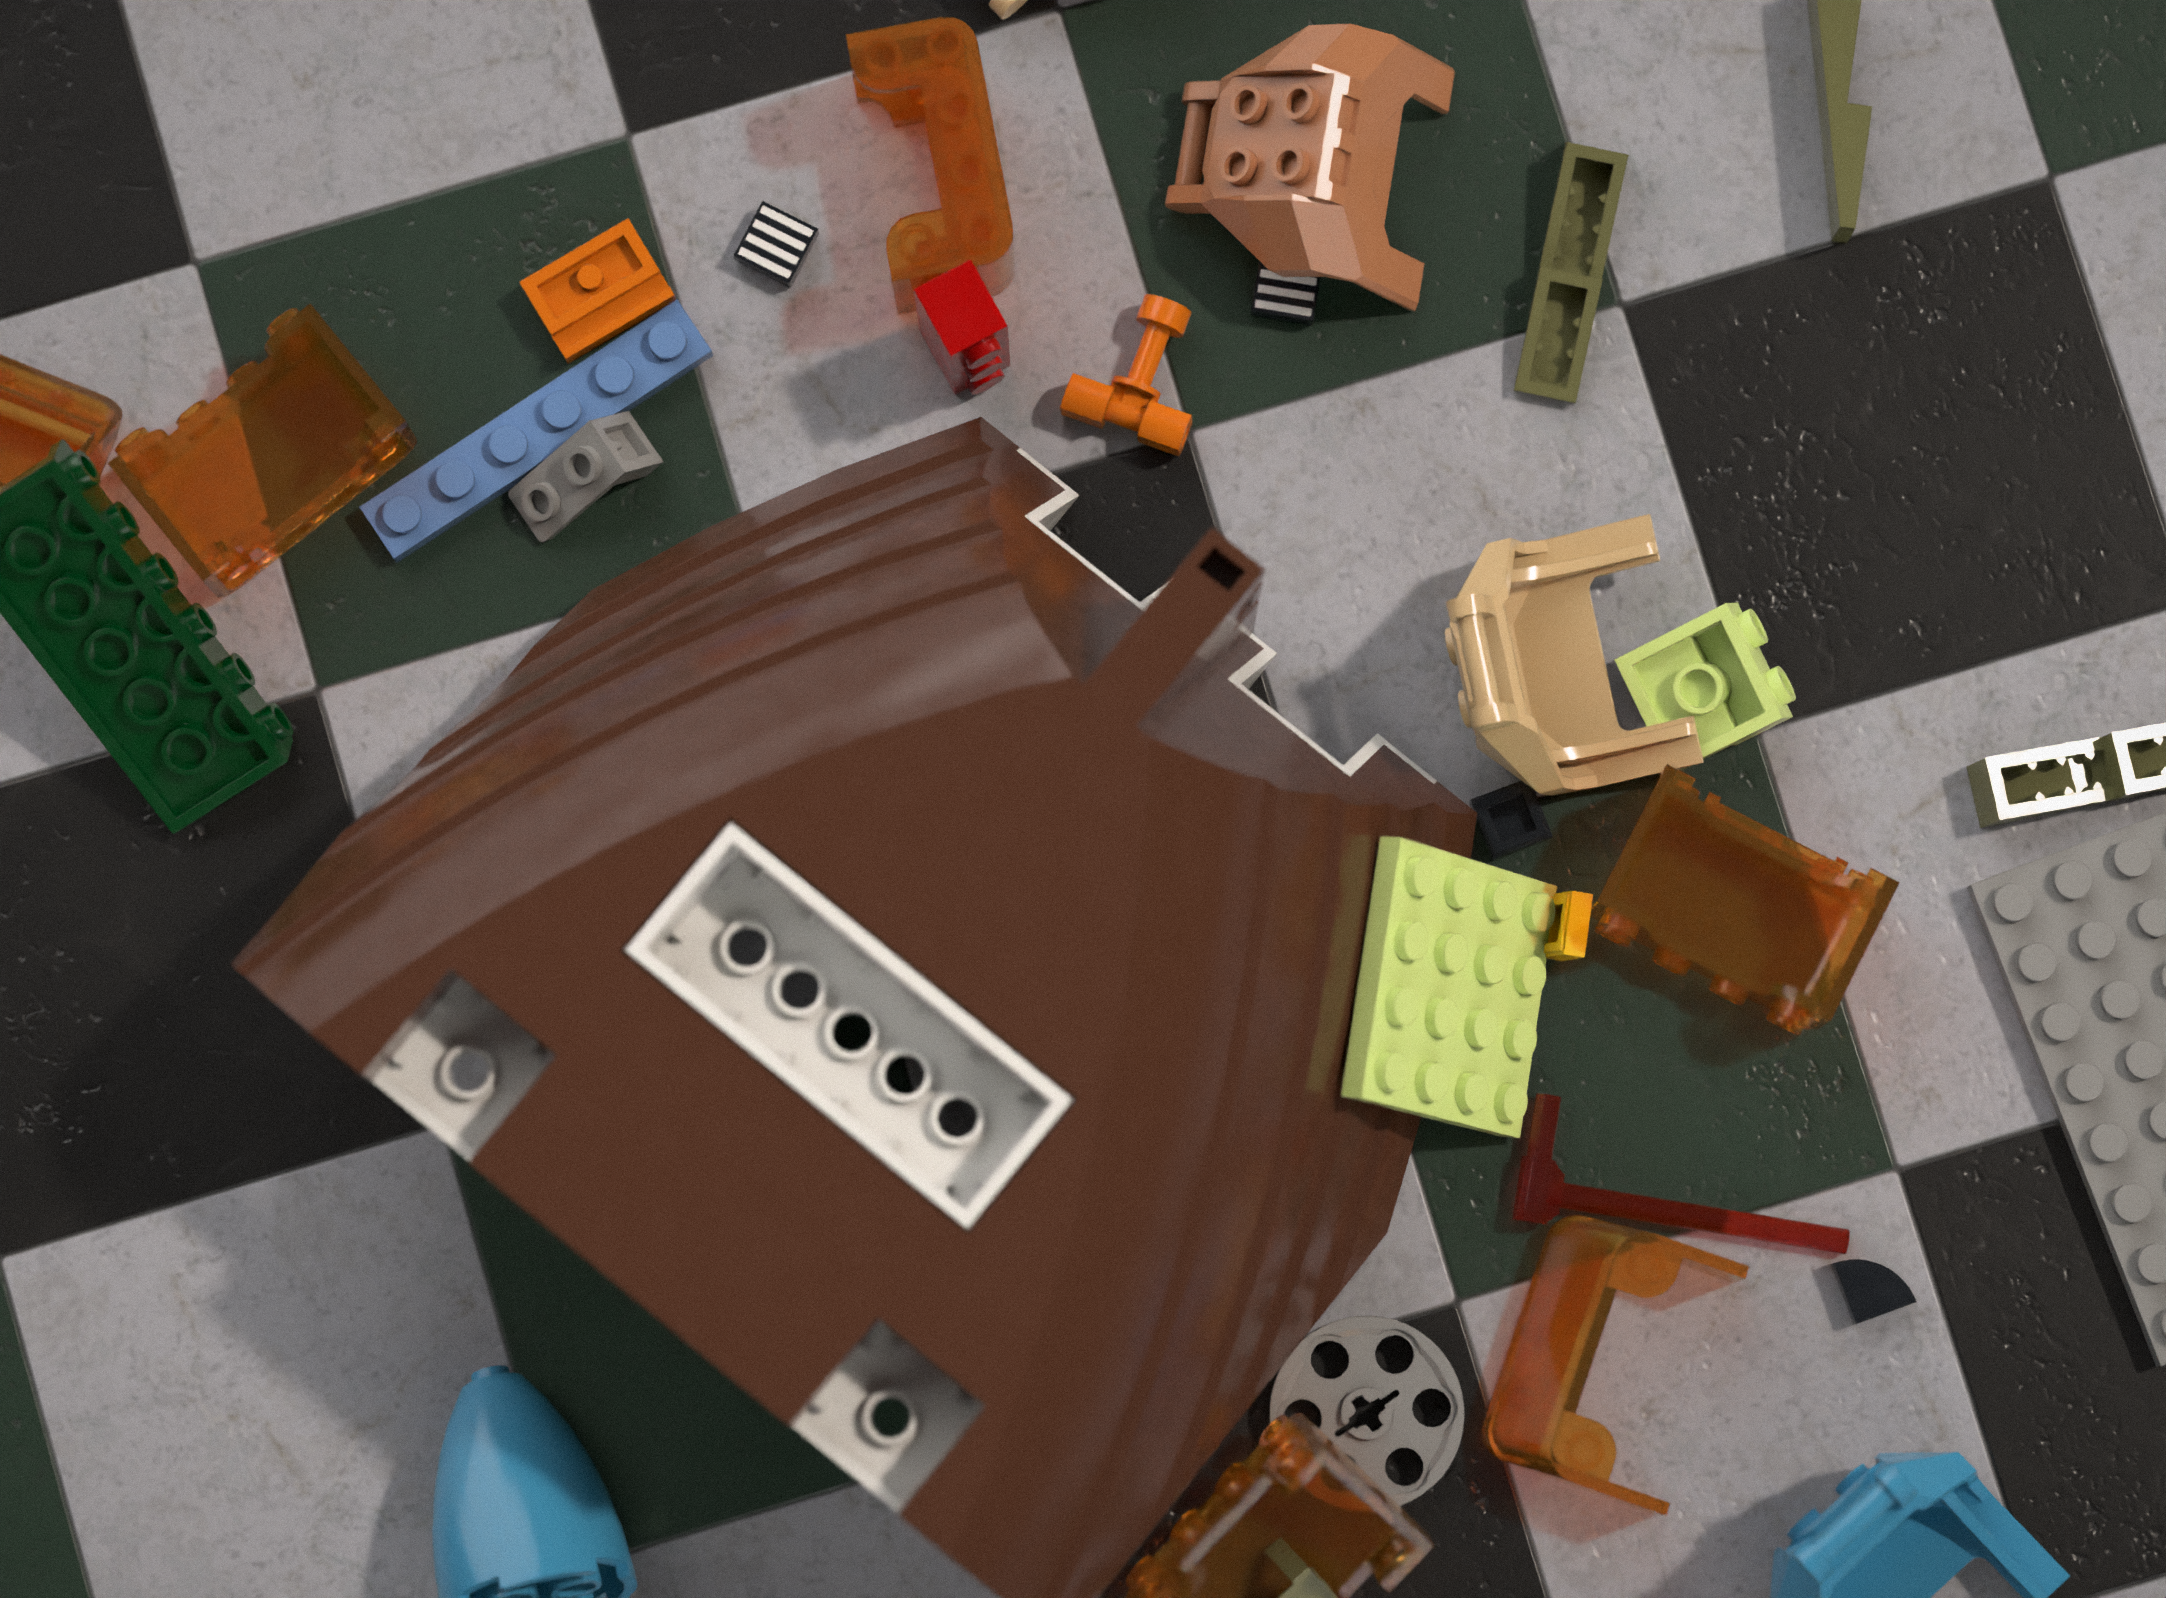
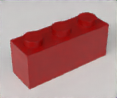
M969 259L915 288L914 296L919 331L954 394L957 395L969 389L971 394L975 395L1003 380L1005 375L1002 370L1010 366L1008 325L972 260Z

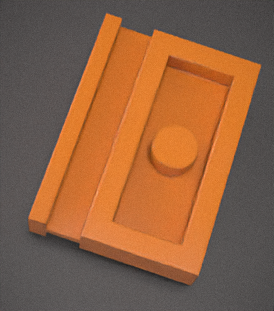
M628 218L519 282L568 364L676 300L675 294L665 281L658 266Z

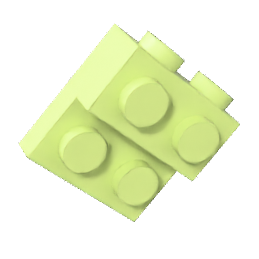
M1725 603L1615 659L1646 727L1694 716L1703 759L1729 746L1738 745L1793 717L1787 705L1796 700L1791 682L1780 666L1772 669L1769 668L1760 649V646L1768 642L1765 629L1752 609L1742 612L1738 603ZM1687 767L1671 770L1668 772L1669 774H1675Z

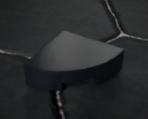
M1861 1259L1843 1260L1831 1264L1853 1325L1917 1302L1905 1281L1891 1269L1881 1264Z

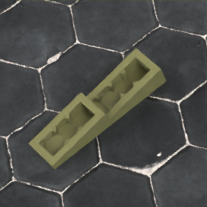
M1807 0L1831 241L1847 243L1856 229L1872 106L1847 103L1862 0Z
M1565 142L1514 390L1576 403L1628 154Z
M2166 723L2112 732L2099 738L1987 757L1967 766L1980 828L2165 791Z

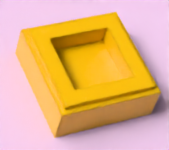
M1578 891L1556 893L1554 896H1551L1555 903L1556 911L1554 922L1549 930L1548 943L1544 945L1545 957L1557 961L1585 958L1593 894Z

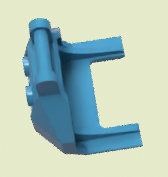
M1959 1452L1878 1453L1874 1457L1875 1466L1868 1469L1863 1463L1841 1481L1835 1489L1840 1496L1822 1514L1814 1508L1791 1528L1787 1536L1792 1541L1786 1550L1780 1547L1774 1550L1770 1598H1932L1975 1558L1987 1560L2022 1598H2048L2070 1575L1979 1480L1976 1469Z

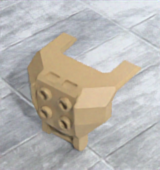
M1651 514L1544 540L1521 542L1513 538H1507L1487 543L1456 598L1446 601L1450 627L1445 629V642L1451 662L1455 666L1458 665L1463 690L1458 692V703L1463 722L1467 728L1474 730L1477 749L1540 794L1553 796L1593 789L1704 763L1694 716L1634 730H1624L1620 727L1599 636L1590 585L1596 577L1661 561Z

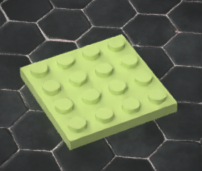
M1380 836L1341 1096L1499 1137L1520 1138L1523 1116L1528 1104L1527 1088L1532 1054L1537 1043L1536 1027L1541 993L1546 981L1545 966L1547 957H1545L1544 945L1548 943L1549 930L1555 919V903L1551 896L1556 894L1557 886L1402 837Z

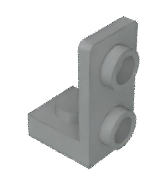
M625 411L589 420L511 488L508 495L540 542H545L553 539L614 485L648 476L663 463V460L630 412Z

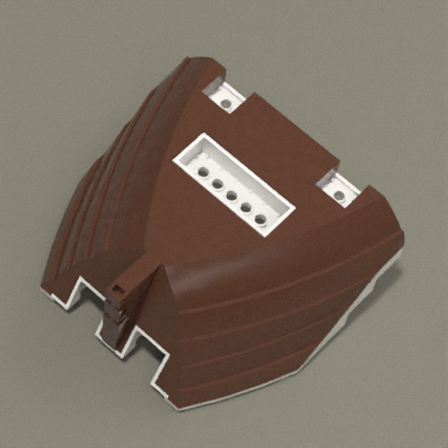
M979 417L834 470L710 526L591 590L531 648L511 674L483 702L431 747L419 763L384 798L364 812L339 835L279 909L232 961L231 965L320 1042L409 1111L469 1161L468 1163L788 1426L794 1427L898 1513L897 1515L997 1596L1000 1598H1098L1388 1232L1421 1116L1341 1096L1380 836L1402 837L1471 859L1477 812L1378 733L1342 765L1248 690L1278 654L1253 634L1259 604L1258 598L1262 589L1261 581L1264 578L1265 569L1218 531L1211 528L1166 584L1141 602H1138L1051 532V529L1079 497V494L984 418ZM745 929L760 932L767 941V951L764 958L756 965L749 967L734 963L730 959L728 952L729 942L737 932ZM798 971L813 975L819 982L820 987L817 1000L805 1009H793L787 1006L782 1001L780 994L781 985L785 978ZM849 1014H857L866 1018L872 1026L870 1042L865 1048L857 1052H847L840 1049L833 1039V1028L837 1021ZM466 1054H478L483 1057L489 1070L485 1084L472 1092L458 1090L451 1078V1069L455 1061ZM903 1056L918 1060L925 1071V1079L922 1086L916 1092L909 1095H900L893 1092L887 1086L885 1080L889 1064ZM955 1099L971 1103L978 1115L975 1129L969 1135L961 1138H953L946 1135L938 1124V1114L942 1106L948 1101ZM888 1397L904 1401L911 1414L907 1430L894 1438L881 1436L875 1431L871 1423V1412L875 1404L881 1399Z

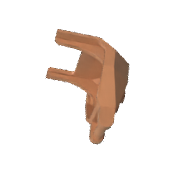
M1354 24L1308 25L1221 78V81L1187 82L1184 86L1182 104L1187 106L1175 185L1168 186L1165 207L1182 213H1211L1268 270L1282 277H1328L1349 281L1409 311H1415L1419 301L1424 263L1391 247L1384 227L1403 106L1410 97L1440 114H1447L1455 74L1454 69L1392 34ZM1202 172L1204 175V184H1200Z

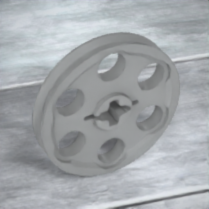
M1354 1316L1333 1321L1315 1330L1299 1343L1284 1362L1275 1380L1271 1395L1270 1424L1274 1443L1280 1458L1292 1476L1306 1490L1321 1500L1337 1507L1356 1511H1379L1398 1507L1416 1499L1429 1490L1443 1476L1452 1463L1461 1442L1464 1427V1401L1459 1380L1453 1367L1439 1347L1417 1329L1394 1319L1379 1316ZM1397 1335L1404 1337L1413 1347L1414 1356L1412 1363L1408 1369L1401 1373L1393 1374L1386 1372L1380 1368L1376 1361L1375 1352L1377 1345L1387 1336ZM1336 1341L1346 1348L1349 1355V1364L1347 1370L1341 1376L1327 1379L1319 1376L1314 1371L1311 1364V1355L1313 1349L1319 1343ZM1438 1389L1448 1397L1451 1405L1450 1414L1441 1425L1435 1427L1425 1426L1414 1417L1412 1410L1413 1401L1423 1390ZM1394 1390L1399 1391V1395L1384 1404L1385 1408L1378 1414L1382 1423L1378 1429L1372 1431L1369 1426L1363 1424L1357 1428L1351 1427L1340 1436L1335 1435V1431L1350 1422L1349 1418L1356 1412L1355 1406L1352 1403L1356 1397L1362 1395L1365 1400L1371 1402L1377 1398L1383 1399ZM1300 1399L1309 1400L1320 1409L1322 1416L1321 1425L1313 1435L1297 1437L1291 1434L1285 1427L1283 1420L1284 1412L1293 1401ZM1399 1448H1410L1420 1455L1423 1461V1472L1415 1483L1398 1485L1388 1478L1385 1471V1462L1392 1451ZM1332 1454H1348L1358 1465V1479L1347 1490H1333L1325 1485L1321 1478L1320 1470L1322 1463Z

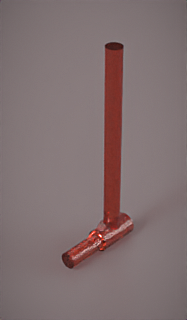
M1536 1093L1527 1156L1521 1157L1512 1220L1529 1224L1547 1225L1548 1221L1559 1214L1560 1208L1839 1254L1847 1253L1850 1230L1845 1228L1564 1183L1565 1175L1557 1166V1161L1552 1160L1561 1097Z

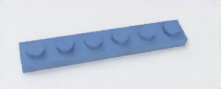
M675 300L360 506V509L393 559L398 563L514 487L589 420L632 410L713 357L712 350L679 301Z

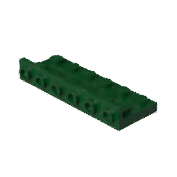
M62 439L51 446L46 458L0 487V614L165 825L175 834L288 762L293 742L291 736L293 735V728L284 711L274 702L267 704L255 689L254 675L244 659L237 653L229 655L215 637L217 629L208 612L199 603L191 605L177 587L179 584L177 574L169 561L159 552L152 555L139 538L140 529L138 523L129 509L123 503L117 501L113 504L99 485L101 482L100 475L90 458L80 450L73 452L67 442Z

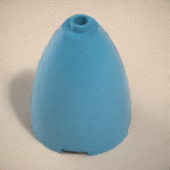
M503 1365L490 1366L474 1372L471 1375V1382L463 1386L447 1424L438 1460L433 1497L432 1525L434 1574L438 1598L630 1597L637 1588V1579L622 1525L610 1494L593 1460L571 1426L548 1398L522 1374L510 1373L509 1368Z

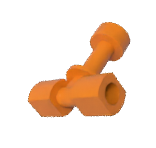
M1152 294L1144 295L1136 321L1146 328L1128 376H1114L1109 386L1073 373L1060 405L1061 415L1103 429L1106 421L1138 432V442L1180 457L1191 429L1192 415L1159 404L1158 401L1161 393L1151 387L1169 336L1183 337L1192 312L1185 306L1170 299Z

